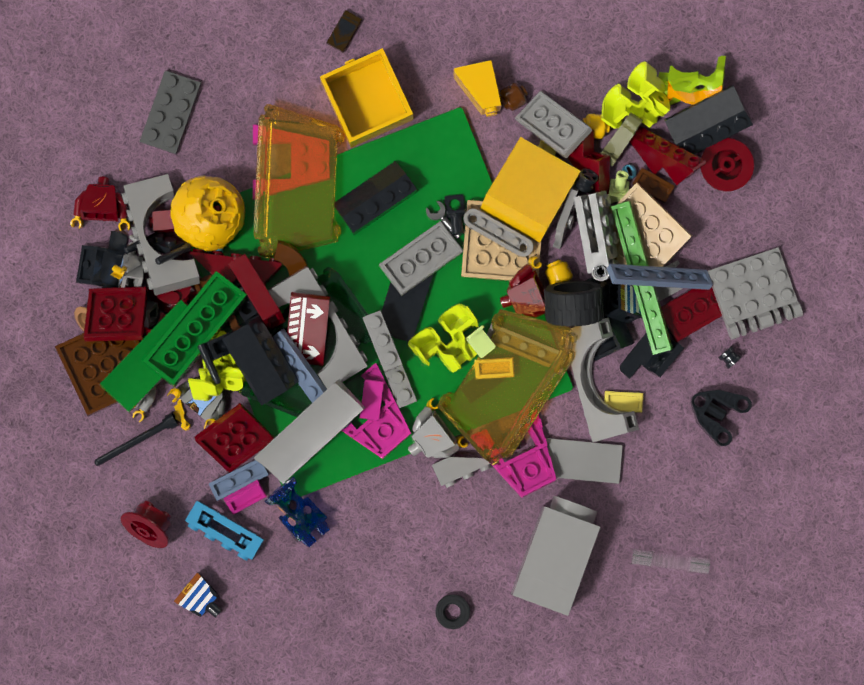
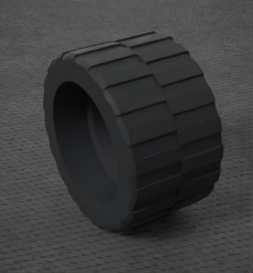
M566 281L551 284L544 289L545 318L549 324L567 327L586 326L600 322L604 318L603 287L598 283Z

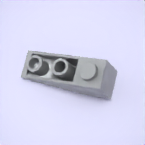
M448 457L432 465L440 485H445L446 488L456 484V479L463 477L465 480L474 476L473 471L480 469L483 472L492 467L486 458Z

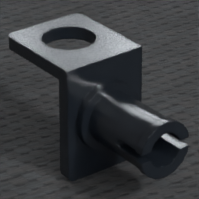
M462 194L445 196L446 218L451 219L452 235L464 234L462 217L466 213L464 196ZM455 199L460 202L459 209L452 210L449 207L451 200Z

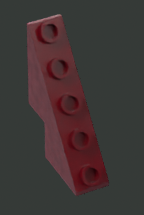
M639 126L630 140V143L652 173L656 174L664 168L676 186L706 163L702 158Z
M592 130L568 158L576 169L580 171L582 169H590L598 175V180L593 184L594 188L590 193L606 191L609 194L610 155L594 152V130Z
M193 249V252H190L212 275L217 271L232 284L238 281L229 263H231L233 258L241 254L231 253V256H223L224 253L218 251L206 254L204 253L205 250ZM250 256L248 260L264 285L283 267L282 263L274 260V258L264 261L261 260L262 257Z

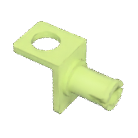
M618 171L616 179L610 180L609 196L611 203L619 202L629 191L628 173L625 171Z
M483 325L465 338L480 358L486 356L496 347L484 332Z

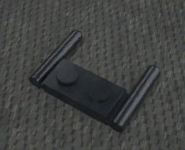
M153 233L146 237L147 242L154 250L164 253L155 259L157 265H161L191 250L189 243L185 244L184 241L166 236L163 233ZM139 240L125 246L124 252L129 254L137 250L136 244H139Z
M227 334L197 346L214 384L221 383V378L213 361L230 354L222 341V338Z

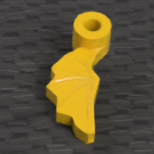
M179 399L177 405L174 406L175 411L173 414L175 419L182 423L181 428L188 431L191 425L184 418L185 412L182 400Z

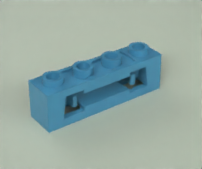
M196 501L185 520L189 523V528L196 532L200 529L205 532L204 536L213 542L215 539L222 542L220 546L229 551L232 549L239 552L237 556L246 561L254 559L265 540L200 501ZM205 511L214 516L213 520L241 535L243 533L250 537L252 541L241 537L238 543L246 546L244 549L238 546L236 541L216 529L199 523L200 520L206 524L211 520V517L203 514V512Z

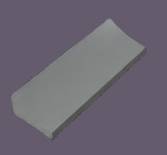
M338 379L259 452L254 459L267 468L283 484L364 410L365 407Z

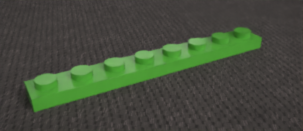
M631 201L611 206L627 265L649 266ZM633 285L653 355L672 350L655 286Z

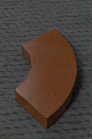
M278 240L274 260L281 262L287 267L289 276L306 266L308 267L306 259H304L297 248L287 242Z

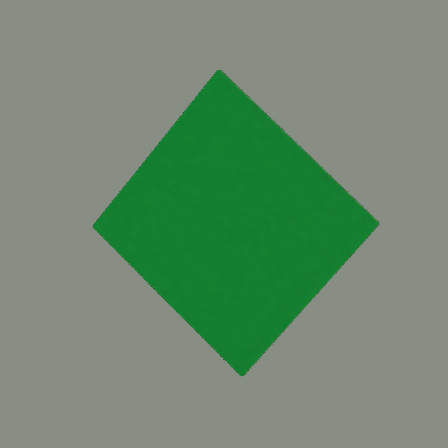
M460 107L330 157V180L298 187L295 190H287L277 193V195L258 198V200H253V188L240 192L245 206L244 225L236 237L223 248V256H231V253L245 254L248 259H250V256L262 257L261 260L269 261V258H274L278 240L287 242L299 250L300 254L306 259L309 270L313 268L316 272L318 285L324 286L328 293L327 296L330 297V302L333 301L337 307L336 315L339 319L343 318L348 328L345 330L348 335L353 334L358 343L356 345L359 352L363 351L368 359L365 362L367 367L344 380L343 384H346L359 374L362 375L376 363L393 395L362 318L377 311H382L391 281L379 267V264L441 221L431 220L426 214V208H428L431 214L438 213L440 207L437 201L441 202L445 207V196L462 194L464 196L466 212L467 200L483 201L492 185L463 109ZM396 161L417 189V193L356 235H353L332 204ZM291 173L276 179H291ZM455 199L451 200L449 207L452 210H457L460 207V202ZM214 202V203H213V206H220V207H221L220 203H218V202ZM462 217L464 234L457 239L454 237V239L464 249L465 223L464 217ZM191 246V250H190V251L193 252V249H199V248H195V247H192V246ZM463 253L433 274L415 335L425 328L432 327L441 341L447 345L452 341V338L441 326L438 319L449 308L457 304H463L471 310L478 321V326H484L483 330L486 334L491 323L558 350L544 314L535 318L516 314L513 305L506 308L502 307L500 297L508 295L509 281L461 277ZM194 258L201 278L210 275L211 273ZM284 264L265 285L267 290L289 277V271ZM239 281L234 284L236 287L240 285ZM290 303L278 307L285 322L275 327L271 332L272 336L282 329H285L286 332L288 331ZM237 310L235 316L239 325H241L244 320ZM329 316L323 366L309 364L315 373L328 363L336 345L335 327ZM225 325L221 331L229 333L232 331L230 325ZM474 326L463 332L465 338L479 327ZM391 337L417 402L400 408L412 434L414 433L412 427L416 417L424 407H427V402L434 398L431 402L433 407L440 403L439 408L433 410L432 413L436 411L452 434L457 436L573 389L562 358H560L556 370H553L496 346L483 358H480L477 354L471 361L466 360L460 365V370L458 369L452 373L437 354L428 360L430 363L428 366L422 363L420 358L414 354L408 342ZM513 358L514 377L500 378L502 380L501 384L470 404L460 387L475 378L474 360ZM245 381L243 386L255 418L274 438L312 404L298 382L286 392L263 405L260 404L247 381ZM383 400L381 403V408L386 405ZM359 413L351 423L358 429L368 419H360ZM340 431L284 482L289 496L288 500L297 499L411 454L408 447L415 442L411 437L412 434L382 459Z

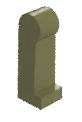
M632 112L601 152V154L610 155L611 166L618 160L643 121Z

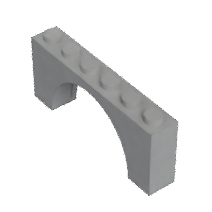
M166 174L124 185L125 193H121L124 204L129 206V210H126L129 221L134 223V227H131L134 238L139 240V244H136L139 256L143 255L145 260L141 263L144 273L148 272L150 277L147 279L149 290L153 289L154 294L159 295L200 284L194 259L184 261L171 259L161 265H157L155 259L161 255L149 245L144 234L145 226L151 213L164 202L174 198L169 175Z
M307 266L268 289L269 294L278 307L290 303L291 292L320 296L328 295L324 286L318 285L316 281L318 276L314 269L311 268L309 270ZM333 301L329 304L328 316L335 327L336 345L328 363L316 372L326 389L338 379L343 382L366 368L365 362L368 361L363 351L359 352L356 345L358 343L353 334L349 336L345 330L348 326L344 319H339L336 315L338 309Z
M604 318L595 324L576 326L562 331L592 442L639 430L635 412H622L607 405L597 393L593 383L592 363L595 353L605 340L613 337L609 318Z

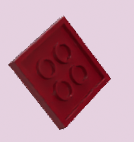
M90 288L84 340H143L147 288Z
M239 403L194 436V438L208 454L230 473L266 447L274 439V436Z

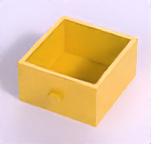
M383 48L355 60L353 58L346 61L344 66L320 76L321 84L351 148L413 120L412 110Z
M520 137L488 190L480 209L540 243L570 192L571 187L574 185L580 170Z

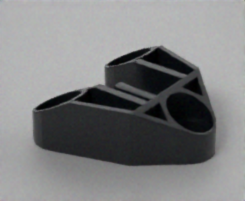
M722 390L694 394L691 398V407L696 423L716 445H729L732 441L731 432L705 416L704 413L706 412L722 421L727 411L711 402L712 399L740 414L746 413L751 409V400L746 396ZM697 396H702L705 399V404L702 407H698L694 403ZM740 399L747 401L748 407L746 410L738 408L737 403ZM721 432H725L728 435L726 443H720L718 440V435Z

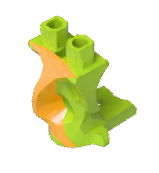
M726 56L718 57L715 72L707 77L699 74L698 71L690 73L681 72L673 66H670L669 73L659 72L658 77L666 85L665 92L663 93L669 99L670 105L680 101L694 105L722 91ZM699 85L705 86L704 88L700 89L696 88V86Z

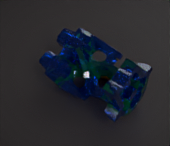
M291 477L271 493L264 502L270 506L277 505L285 514L278 517L280 522L286 527L296 542L301 541L309 548L316 542V539L310 534L314 529L321 536L330 530L325 522L327 516L309 497L303 499L295 492L294 487L297 482L294 477ZM291 500H294L297 504L295 510L289 507ZM305 506L311 508V513L307 514L305 512ZM288 518H291L293 521H295L296 525H290V523L288 522Z

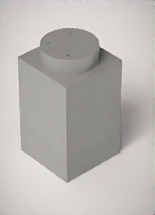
M553 496L549 508L542 506L511 594L568 616L600 530V526L593 524L597 511L557 496Z

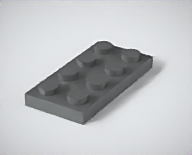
M165 70L140 143L176 155L201 82Z

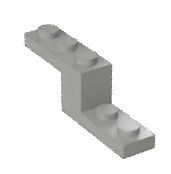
M381 311L362 317L399 409L417 402Z

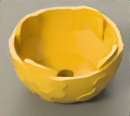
M204 175L191 178L181 184L171 202L170 216L177 236L181 237L192 247L205 251H215L227 246L242 229L245 219V206L240 193L230 182L223 178ZM214 202L220 203L221 211H216L213 208Z

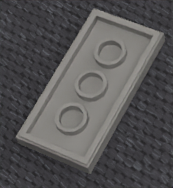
M542 91L515 117L518 123L565 158L592 132L588 125Z
M440 221L380 263L379 267L400 295L403 296L462 254L463 249Z
M546 438L556 478L619 484L623 445Z

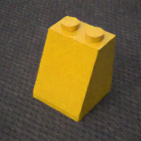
M492 61L454 68L453 76L455 81L480 114H486V117L497 115V112L501 109V102Z

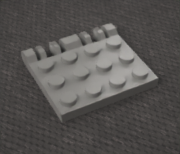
M779 247L707 271L731 340L739 338L740 334L741 336L746 335V328L742 321L744 319H747L751 331L756 332L758 331L756 322L760 330L774 326L773 318L776 324L782 322L777 308L782 307L788 321L792 320L793 317L803 316L801 305L797 301Z

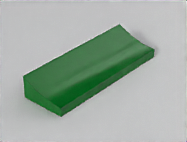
M216 271L146 356L143 363L175 388L201 356L197 346L213 340L247 299V294Z
M182 300L100 383L101 388L129 413L163 379L143 363V360L186 309L187 305Z

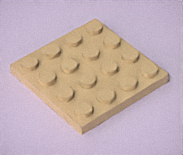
M636 183L617 204L631 201L648 264L653 267H664L693 235L639 183ZM614 220L613 230L618 237V243L616 244L618 257L614 259L619 264L627 265Z
M467 200V211L469 209H477L530 239L533 243V251L527 257H519L465 225L461 277L510 281L524 265H529L528 260L530 257H538L534 260V265L540 262L541 242L533 240L482 211L480 207L483 201ZM475 216L469 218L471 222L477 221ZM524 244L520 245V250L526 251L527 246ZM533 268V271L536 270L539 276V268Z

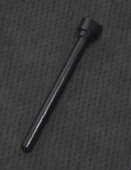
M172 412L165 415V418L162 419L163 422L95 459L94 464L100 466L166 428L174 429L179 426Z

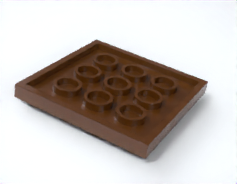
M84 333L55 346L88 417L118 403L101 388L100 383L139 344L138 340L85 341L83 338Z

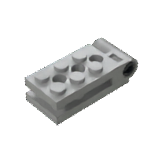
M606 191L574 197L587 273H591L593 278L598 281L607 280L610 278L607 271L609 264H619L614 259L618 257L616 247L618 237L613 230L614 216L610 213L609 209L611 205L610 196Z

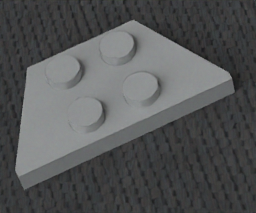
M575 183L570 189L557 225L555 242L553 244V247L557 249L561 248L567 229H571L574 223L573 213L576 211L574 197L580 196L581 193L575 186Z

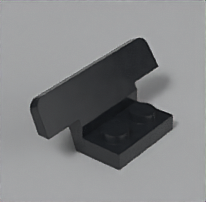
M111 231L108 248L82 245L76 283L96 285L102 288H118L119 279L113 277L111 273L113 272L112 267L114 265L121 266L123 255H125L124 247L127 243L126 235Z
M646 332L620 364V371L630 379L642 365L650 373L661 378L684 347L670 339L672 350L653 355Z

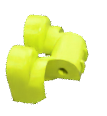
M644 61L638 64L631 72L627 88L642 98L639 102L632 100L630 91L622 85L617 84L613 86L603 100L601 120L612 128L619 129L623 118L632 112L643 120V124L650 128L653 124L657 123L658 115L665 116L670 111V102L663 93L665 92V84L662 79L657 77L656 69Z
M457 304L449 308L438 319L444 330L450 334L452 338L450 343L445 345L432 327L423 329L409 340V347L420 358L422 363L429 366L428 360L437 354L443 364L454 373L461 369L460 365L466 360L471 361L477 355L465 339L463 332L474 326L479 327L478 321L468 306L463 304Z
M220 331L215 338L227 333L225 331ZM231 354L213 361L221 378V383L214 384L203 359L204 369L199 368L198 370L200 379H188L193 399L200 401H209L213 396L221 395L223 388L231 391L241 390L246 381Z

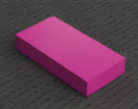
M364 381L362 404L365 409L360 412V419L379 421L384 382Z
M256 480L226 496L224 501L234 515L267 497L259 481Z

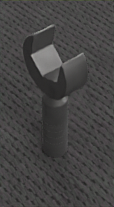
M437 201L440 207L438 213L431 214L428 208H426V214L431 220H441L444 226L452 233L451 221L444 217L445 207L441 202ZM453 235V236L457 239V238H459L461 235Z

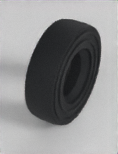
M455 594L446 595L437 603L435 610L436 618L443 627L458 629L467 623L470 617V607L463 597ZM455 604L460 608V615L457 619L452 620L446 616L445 609L448 605Z

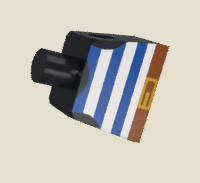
M612 283L607 285V317L624 323H630L642 318L634 287Z
M199 572L195 574L174 600L176 604L199 617H202L207 611L216 618L223 610L215 603L219 594Z

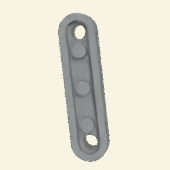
M469 209L464 214V223L470 229L519 257H527L532 253L533 243L525 236L477 209ZM475 216L477 221L471 222L469 218ZM520 245H526L527 250L521 251Z

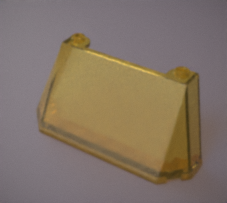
M266 104L264 107L265 114L260 115L258 123L254 236L260 242L261 247H258L259 255L264 258L274 257L278 240L293 245L299 251L338 242L341 227L334 220L337 147H340L345 139L344 131L337 125Z
M500 309L492 318V329L495 332L490 339L496 347L483 358H477L455 394L448 392L440 398L437 407L491 465L498 464L499 459L503 457L509 458L513 455L574 360L575 352L572 349L573 343L577 342L578 335L569 327L552 325L547 321Z

